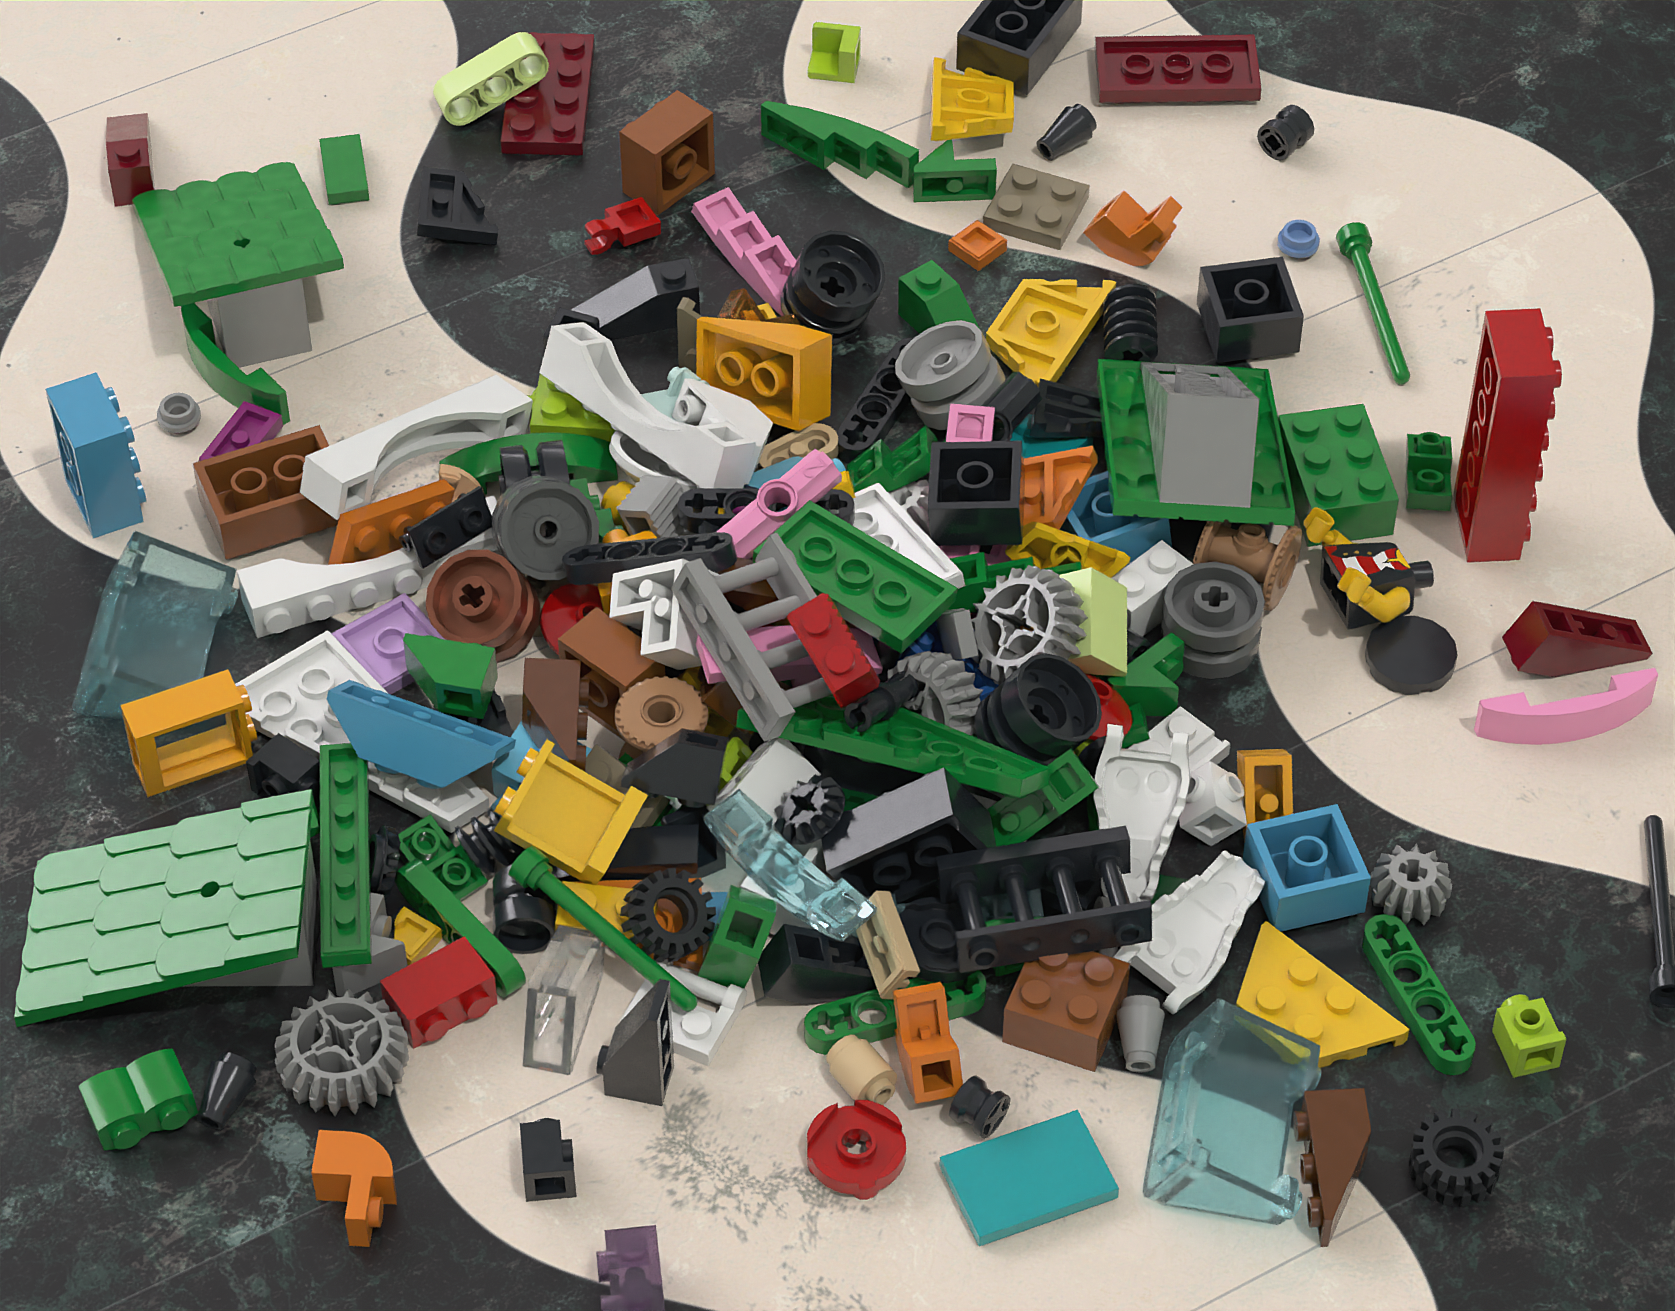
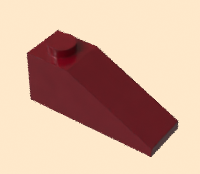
M148 113L107 117V164L115 207L133 205L132 199L141 193L155 190Z
M1532 601L1502 636L1511 655V661L1518 671L1550 677L1647 660L1653 654L1636 620Z

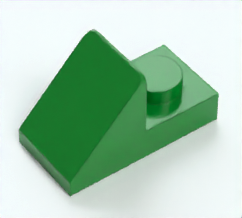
M952 139L945 141L914 166L913 202L992 200L996 194V158L954 160Z
M1169 633L1129 663L1125 677L1112 676L1107 680V684L1122 696L1128 707L1140 703L1146 716L1168 717L1177 709L1179 689L1173 682L1177 680L1183 670L1185 642L1174 633Z

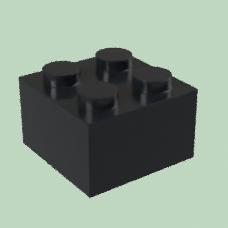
M1283 256L1200 267L1197 306L1216 363L1298 353L1300 351L1304 315Z
M1022 441L932 442L927 508L932 541L937 546L1022 545L1025 494Z

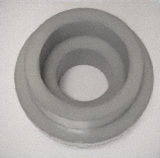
M173 393L166 396L161 401L157 410L158 424L162 429L171 433L189 431L201 419L199 405L191 396L185 393Z

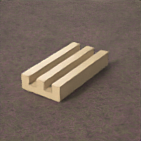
M875 891L851 920L881 999H893V991L898 990V988H906L910 983L908 977H916L920 969L891 893L888 891Z

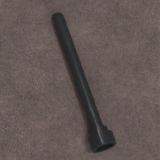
M1649 815L1644 821L1657 963V967L1653 970V974L1648 980L1649 996L1651 1002L1658 1007L1675 1008V944L1663 821L1657 815Z

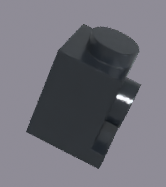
M280 733L275 735L246 761L251 791L257 795L263 790L269 797L312 789L314 802L320 795V761Z
M542 1118L534 1122L520 1123L526 1202L577 1197L572 1139H562L560 1120Z

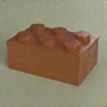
M320 425L193 463L200 503L226 560L338 525L339 519L336 520L300 493L305 456L329 446Z

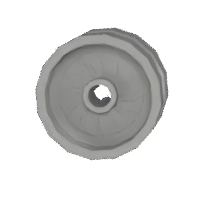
M962 320L945 322L925 330L913 338L901 350L895 363L896 376L906 393L911 397V403L918 416L927 427L937 430L947 429L950 404L981 406L1005 381V375L998 361L990 353V346L982 331L974 323Z

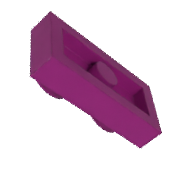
M244 401L199 457V461L274 439L283 427L281 414Z

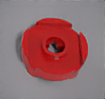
M854 1100V1105L838 1108V1103L822 1110L814 1118L808 1129V1169L822 1184L834 1191L852 1194L860 1200H868L876 1196L880 1189L887 1187L896 1180L904 1168L906 1162V1138L902 1132V1124L891 1110L879 1103L869 1100ZM859 1140L866 1142V1152L861 1154L849 1153L848 1148L845 1146L847 1142L852 1145L857 1144Z

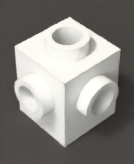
M1211 761L1190 773L1187 801L1179 817L1180 828L1206 844L1213 846L1246 826L1247 821L1243 799L1245 791L1241 780L1234 773L1227 772Z

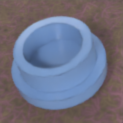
M1292 220L1279 232L1277 243L1279 249L1284 254L1294 258H1305L1313 255L1318 250L1320 238L1316 228L1310 222Z

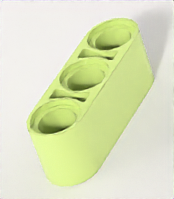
M518 32L442 76L436 82L433 94L443 115L450 124L456 126L466 125L542 80L548 72L549 63L536 39L529 33Z

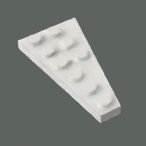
M328 630L235 684L236 686L243 684L247 690L252 711L246 714L250 715L255 730L270 738L280 733L319 761L320 745L351 743L327 701L328 690L348 680H352L374 690L387 693ZM368 761L369 790L422 818L431 814L441 828L451 833L455 831L457 825L462 827L471 821L470 818L480 816L489 808L488 797L467 775L444 788L431 789L419 785L416 782V778L403 773L392 774L380 771L375 767V763Z

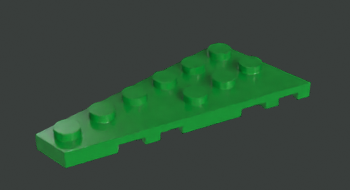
M833 694L793 708L795 710L794 715L778 737L858 757L865 762L882 763L922 774L945 768L959 783L999 792L1009 798H1025L1028 794L1042 789L1049 784L1051 768L902 707L890 719L879 720L868 730L857 732L859 725L854 729L848 726L844 717L846 707L841 708ZM744 708L738 709L736 727L758 732Z

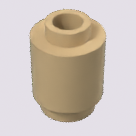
M848 1035L831 1047L826 1057V1061L830 1065V1074L853 1100H869L883 1105L893 1096L897 1074L867 1040L859 1039L856 1035Z

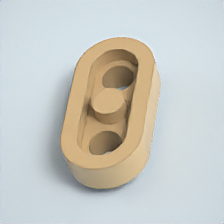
M813 423L811 426L800 431L795 430L765 445L758 463V470L791 457L799 456L804 458L814 449L820 452L823 451L830 459L837 458L838 435L833 428L820 423Z

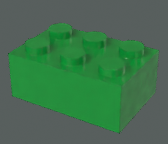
M1364 404L1279 415L1278 421L1295 512L1307 547L1322 545V541L1314 543L1308 539L1306 535L1307 528L1303 524V521L1314 507L1326 511L1334 519V525L1329 531L1338 530L1350 541L1393 535L1399 498Z

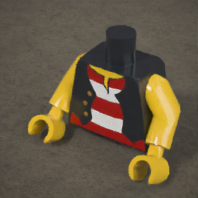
M1314 507L1303 521L1305 528H1307L1306 535L1308 539L1314 543L1322 541L1320 584L1348 630L1378 622L1388 623L1394 618L1410 614L1414 606L1415 589L1433 586L1434 573L1432 565L1428 560L1407 563L1397 545L1391 542L1352 543L1338 530L1329 531L1334 525V519L1330 514L1318 507Z

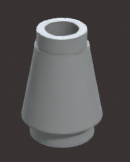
M1146 995L1126 997L1121 1001L1120 1009L1116 1012L1126 1068L1133 1072H1148L1155 1068L1165 1013L1160 1009L1159 1000Z

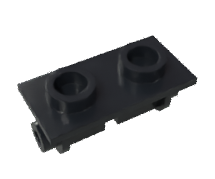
M478 486L467 494H460L454 502L416 525L404 528V534L399 537L400 544L407 552L414 549L422 569L492 527V515L482 487Z

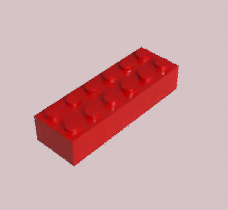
M1541 308L1485 311L1453 493L1467 563L1520 560L1523 543L1530 541L1531 523L1529 513L1535 512L1537 507L1535 482H1541L1543 477L1541 452L1547 451L1549 447L1547 422L1555 417V397L1553 392L1554 388H1560L1562 382L1560 361L1553 360L1552 357L1554 346L1553 331L1551 327H1545Z

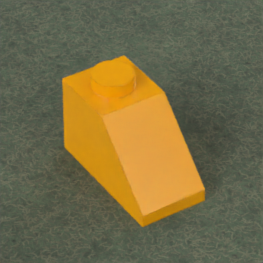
M1284 749L1237 751V775L1245 791L1243 799L1247 824L1293 814L1292 755ZM1247 825L1242 828V829H1243V836H1244V843H1245V836H1246Z

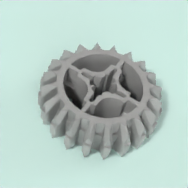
M1028 565L1025 570L1012 568L1009 578L996 575V587L994 589L983 588L986 595L983 603H973L978 611L977 617L971 619L973 629L975 630L974 635L978 656L972 658L975 663L979 664L978 669L981 673L993 679L994 683L998 685L1004 682L1031 656L1048 653L1068 660L1071 654H1081L1075 645L1078 639L1087 636L1084 629L1079 627L1080 624L1088 619L1084 611L1079 609L1084 601L1074 592L1075 588L1069 581L1062 577L1060 578L1059 574L1050 569L1045 570L1043 568L1041 570L1036 566ZM1020 626H1024L1029 629L1032 627L1034 630L1032 632L1026 629L1021 630Z
M925 651L905 657L904 660L898 661L897 666L888 670V680L897 672L904 671L906 672L905 677L911 674L918 684L916 696L900 705V707L978 738L974 717L980 703L979 697L983 690L974 687L975 673L965 672L964 661L953 660L950 653H931V651Z
M349 988L343 997H335L328 989L323 1001L318 1002L309 996L307 1002L308 1009L293 1007L292 1020L282 1021L280 1028L281 1036L276 1037L275 1052L277 1058H275L277 1072L280 1073L282 1085L286 1088L287 1092L293 1091L294 1098L297 1099L299 1104L310 1101V1106L314 1109L315 1113L325 1105H329V1109L334 1116H336L340 1107L349 1106V1109L356 1115L359 1103L366 1102L375 1108L377 1094L391 1097L392 1083L402 1082L404 1075L403 1067L407 1066L409 1061L408 1036L404 1027H402L401 1018L397 1012H390L385 1000L373 1003V997L370 996L368 991L357 999L354 998V994Z

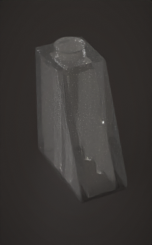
M559 925L528 981L523 1067L571 1075L604 970L605 944L589 930Z

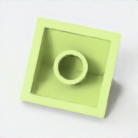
M1091 567L1061 574L1060 578L1062 577L1069 581L1075 588L1074 592L1084 601L1079 609L1083 610L1084 614L1088 617L1079 625L1080 628L1084 629L1087 636L1078 639L1075 645L1081 654H1071L1068 661L1078 666L1085 674L1125 677L1127 675V587Z

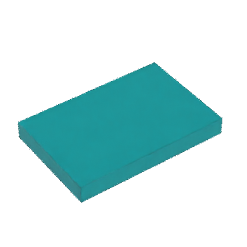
M1078 1110L941 1156L939 1167L979 1247L1117 1199L1119 1195V1187Z

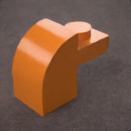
M1124 190L1099 210L1083 233L1109 257L1132 266H1144L1155 260L1171 238L1172 232L1177 227L1173 220L1183 207L1170 196L1147 213Z
M941 982L894 990L893 999L897 1029H894L900 1063L911 1096L916 1104L954 1097L963 1085L959 1048L950 1035L945 988Z
M319 1130L311 1172L316 1200L347 1202L345 1224L349 1246L370 1247L373 1227L380 1228L382 1224L383 1204L397 1205V1192L390 1156L379 1142L367 1135L348 1131Z

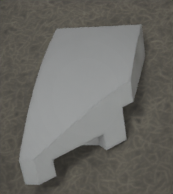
M964 608L946 610L936 620L944 654L950 653L953 660L978 656L970 611Z

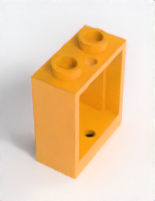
M228 669L120 705L133 765L147 797L246 764V761L253 756L251 742L257 740V734L250 715L246 714L252 711L251 701L243 684L236 686ZM225 714L226 725L156 748L154 738L156 736Z

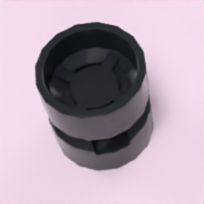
M512 865L503 867L495 874L493 879V935L511 953L533 954L543 951L553 944L556 937L555 901L539 888L537 890H533L529 886L523 888L508 875Z

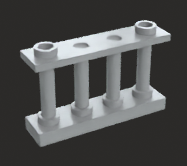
M778 533L769 535L755 559L756 563L714 576L710 574L702 559L699 558L684 564L671 587L673 594L764 742L781 735L795 713L793 708L832 694L823 678L785 691L780 688L772 675L771 669L809 656L800 639L761 652L756 649L746 632L787 618L786 616L790 612L817 597L798 567L793 552L785 546ZM766 579L779 599L778 601L737 614L732 610L723 593Z

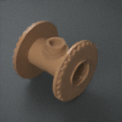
M1224 520V522L1207 521L1195 551L1193 564L1219 562L1240 568L1249 573L1257 582L1264 584L1262 589L1265 599L1264 610L1272 611L1275 609L1289 585L1297 564L1302 544L1301 529L1295 525L1290 526L1279 544L1276 545L1268 542L1265 530L1257 524L1245 523L1238 530L1231 528L1232 522H1228V520Z
M657 676L653 679L647 678L629 687L622 694L615 710L617 729L626 740L620 750L619 758L626 752L635 759L682 728L704 732L708 723V706L700 701L702 698L700 697L701 692L693 685L688 684L687 681H681L675 677L668 678V676L663 678Z

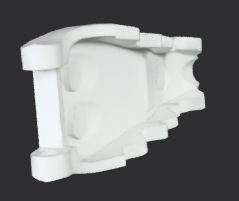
M1107 724L1106 739L1095 774V781L1099 785V788L1094 791V801L1099 818V830L1119 826L1127 827L1130 837L1131 873L1121 874L1130 903L1151 901L1158 886L1162 860L1169 848L1175 826L1184 810L1188 797L1190 783L1189 733L1174 732L1173 739L1171 740V754L1122 749L1124 738L1123 726ZM1101 878L1102 892L1108 897L1103 879Z
M1223 851L1201 876L1195 875L1187 882H1183L1171 895L1165 894L1151 905L1152 941L1121 946L1113 958L1130 963V965L1169 995L1162 1006L1171 1014H1175L1203 992L1218 974L1226 961L1231 943L1242 925L1245 913L1258 898L1264 887L1265 880L1262 879L1257 869L1249 867L1241 857Z

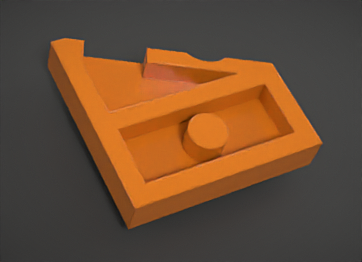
M1093 446L1024 458L1025 494L1023 526L1030 522H1039L1060 530L1098 462Z

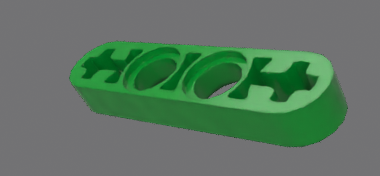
M414 859L398 869L395 883L402 896L424 919L442 929V937L448 944L464 936L494 974L496 993L499 996L505 998L526 984L525 973L512 953L420 860Z
M1382 914L1372 917L1365 924L1362 948L1432 1066L1437 1071L1447 1075L1464 1073L1473 1062L1476 1042L1472 1033L1406 925L1393 915ZM1382 934V936L1384 937L1376 939L1377 935ZM1392 938H1393V944H1392V952H1393V955L1390 956L1391 948H1390L1389 944L1387 943V941H1386L1385 939H1392ZM1399 968H1410L1419 974L1420 979L1412 983L1402 982L1395 977L1394 972ZM1422 1005H1433L1442 1012V1017L1437 1020H1426L1420 1017L1416 1009ZM1445 1040L1452 1050L1461 1049L1460 1055H1455L1452 1050L1443 1051Z
M977 970L964 980L946 984L942 983L945 988L949 1020L973 1014L979 1011L985 1003L986 979L980 970ZM917 977L910 979V983L906 988L937 982L925 981ZM964 985L967 991H972V994L964 995V992L961 989L956 990V987ZM878 989L818 1005L806 1014L804 1020L805 1043L809 1049L823 1055H827L831 1047L845 1036L856 1035L859 1039H865L869 1043L894 1037V1029H897L894 999H881ZM867 1009H878L885 1014L886 1018L878 1024H868L862 1021L859 1015ZM845 1017H850L851 1029H848V1021L844 1022ZM827 1025L829 1030H834V1033L826 1035L823 1029H818V1026Z

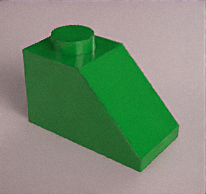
M933 260L899 278L898 315L919 334L936 325L960 320L974 323L979 328L959 284Z

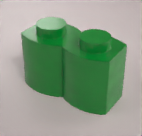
M163 1049L149 1053L133 1061L127 1067L101 1072L79 1085L85 1108L104 1151L130 1148L153 1131L180 1128L198 1113L192 1090L173 1049Z

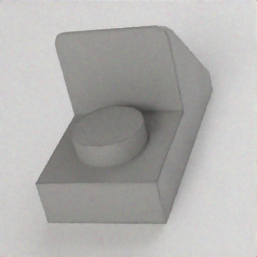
M371 892L372 964L332 967L337 996L343 997L348 988L353 994L379 984L380 980L408 966L405 944L402 941L389 938L392 918L386 914L384 895Z

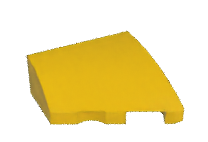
M1030 522L1024 525L1022 545H1007L1005 554L1012 560L1033 557L1034 565L1040 569L1081 561L1082 569L1091 567L1110 578L1124 568L1131 558L1125 552L1039 522Z

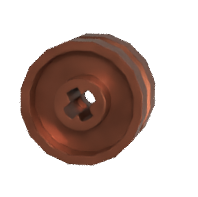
M466 550L451 556L435 571L427 587L426 610L431 625L445 640L478 643L483 646L495 648L496 662L516 655L531 641L539 625L540 602L535 587L505 557L489 550Z

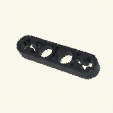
M913 337L904 338L893 346L838 428V457L841 461L849 464L878 440L882 439L884 441L911 400V397L904 388L898 391H888L882 386L888 382L900 383L896 376L895 363L901 350ZM869 410H879L885 416L872 420L866 418L863 414ZM860 432L863 433V442L857 441L860 437Z
M697 488L688 490L680 496L678 501L679 523L685 530L692 533H698L699 526L704 521L722 528L736 516L732 512L735 508L748 506L757 498L759 489ZM831 489L815 503L829 512L834 509L839 510V513L834 515L853 526L855 504L849 493L843 490ZM774 503L768 509L777 512L779 509L787 507V505ZM718 508H723V514H718ZM695 509H702V513L694 512Z
M714 532L579 546L565 553L562 557V563L570 584L587 585L612 582L613 573L678 559H685L690 562L701 558L708 570L718 572L734 565L737 561V553L733 538L729 533Z

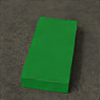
M360 134L319 139L328 205L370 200Z

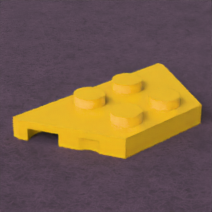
M934 57L932 68L931 141L1012 132L1014 122V82L997 76L987 75L970 67L966 68L964 75L945 69V59Z
M1023 279L986 332V341L990 349L1012 371L1022 373L1027 378L1032 379L1037 386L1040 378L1057 382L1102 315L1104 299L1109 292L1116 288V282L1103 280L1102 287H1077V280L1060 279L1050 282L1044 279Z
M1265 921L1261 925L1236 1002L1235 1015L1308 1071L1329 1066L1339 1059L1350 1060L1367 1055L1369 1047L1390 1041L1396 1047L1403 1045L1407 1041L1409 1028L1270 923Z

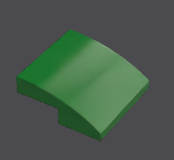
M925 425L893 451L888 448L882 439L878 440L847 464V471H849L854 492L856 493L876 483H880L887 492L910 484L929 473L932 442H937L936 436Z

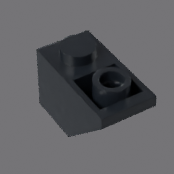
M682 728L629 762L624 771L620 787L629 789L633 786L647 794V798H657L659 795L678 798L679 803L689 807L700 808L706 806V804L715 806L720 789L729 737Z

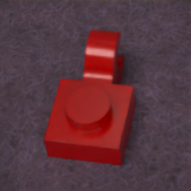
M639 197L605 209V219H596L585 224V230L592 239L585 240L584 245L592 255L605 252L617 239L625 247L660 235L661 221L645 200Z

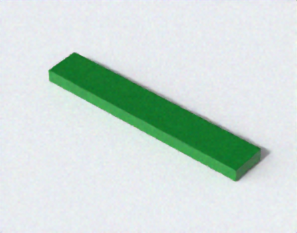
M351 743L320 745L321 960L323 968L372 964L368 761L358 757Z

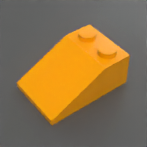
M700 317L697 319L696 375L701 380H705L710 386L750 400L774 424L800 431L830 416L831 334L796 324Z

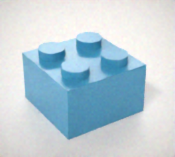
M1108 471L1088 478L1060 528L1064 532L1125 552L1131 557L1126 566L1161 540L1172 547L1169 519L1138 517L1137 514H1133V516L1113 515L1108 487Z
M1338 804L1247 824L1243 861L1249 867L1257 869L1262 879L1265 880L1259 898L1270 924L1280 932L1365 912L1371 877Z

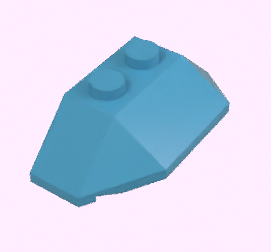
M348 680L328 690L327 701L359 758L375 763V767L380 771L392 774L403 773L414 777L419 785L427 788H444L499 758L515 747L516 739L383 691L374 690L352 680Z

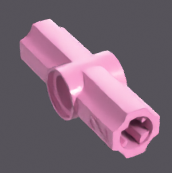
M814 449L780 479L764 483L758 490L757 498L717 532L729 533L733 538L737 557L750 559L753 556V551L769 535L773 534L809 500L814 503L820 500L842 481V475L834 462L823 451L820 452ZM774 503H783L789 506L781 512H774L768 509Z

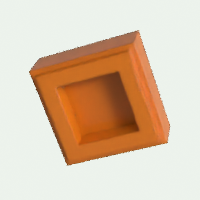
M976 220L949 240L948 251L977 271H980L1007 251L1008 240L979 220Z

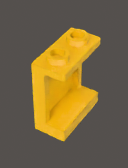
M546 739L539 752L530 747L516 773L524 777L518 789L514 790L508 786L496 806L494 812L502 817L494 831L524 849L535 846L549 858V863L586 884L597 885L608 869L648 795L633 786L624 795L553 754L551 750L555 743Z

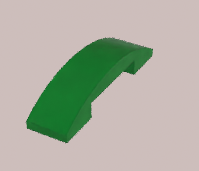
M195 303L182 305L181 313L188 351L196 369L208 385L237 408L245 401L281 414L283 425L290 422L286 391L261 367L246 375L216 346L212 319Z
M531 433L497 438L464 448L439 461V464L455 466L468 472L479 482L486 495V483L499 481V476H501L499 447L522 445L528 452L531 471H536L535 449L538 443L562 440L568 474L573 473L574 480L586 478L587 483L618 480L616 462L609 450L610 441L571 433Z
M1072 748L1047 765V767L1051 768L1048 786L1028 794L1025 798L1017 799L1005 796L987 809L991 816L996 846L1024 842L1099 788V785Z

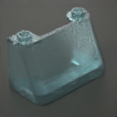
M134 531L113 567L103 590L75 693L72 711L89 718L123 720L120 705L203 678L216 623L222 612L226 614L231 613L239 590L232 587L237 569Z
M1218 998L1178 1033L1168 1050L1143 1182L1144 1197L1168 1207L1279 1225L1287 1219H1292L1297 1214L1302 1203V1193L1299 1191L1298 1180L1289 1175H1283L1293 1105L1304 1095V1091H1314L1320 1080L1321 1069L1318 1067L1321 1046L1225 1000Z

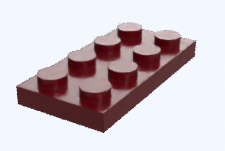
M530 32L529 34L536 39L545 54L549 68L542 80L506 101L501 135L502 154L583 155L595 50L594 34Z
M1255 34L1095 37L1094 50L1099 103L1260 101L1262 88Z

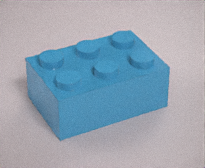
M97 372L46 388L64 478L92 537L96 538L144 522L140 504L147 501L140 479L134 475L141 472L133 447L128 445L135 442V438L128 418L126 416L118 417L117 413L120 412V407L113 388H104Z

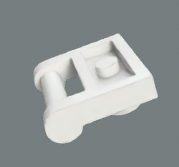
M668 959L661 963L657 962L695 996L721 1005L717 1013L700 1006H696L694 1010L686 1012L671 1001L674 1053L709 1066L742 1010L747 991L733 984L725 987L673 966V962H668ZM644 980L620 1022L653 987L648 980Z

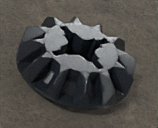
M816 774L810 778L808 783L798 780L796 789L792 793H783L785 803L774 809L778 817L774 826L785 841L794 845H806L821 839L834 828L842 816L845 807V795L842 788L831 777L823 779ZM809 805L813 806L817 811L815 813L811 810L808 812L803 810V808Z
M383 825L379 828L377 834H373L370 838L371 892L384 895V900H386L390 895L391 888L395 884L401 841L396 828Z

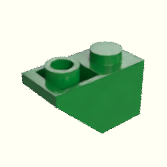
M405 633L403 644L407 670L438 712L484 719L498 679L495 648L478 643H463L439 639L430 635L421 636Z
M730 885L697 976L726 987L733 984L745 989L760 959L774 922L776 901Z

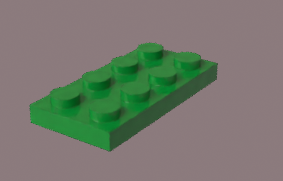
M810 500L774 532L778 533L785 546L793 552L798 567L817 596L822 593L829 594L843 619L900 653L910 646L956 601L957 587ZM766 540L753 551V563H756L755 559Z

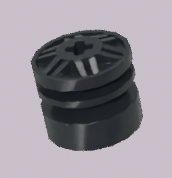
M830 230L813 236L804 244L780 294L781 311L788 324H796L831 334L832 344L850 340L860 331L870 309L874 306L883 288L885 270L880 256L863 238L849 232Z
M1044 653L1031 656L979 703L974 717L976 735L978 739L1047 766L1072 748L1074 751L1098 729L1102 711L1096 689L1084 672L1061 656Z

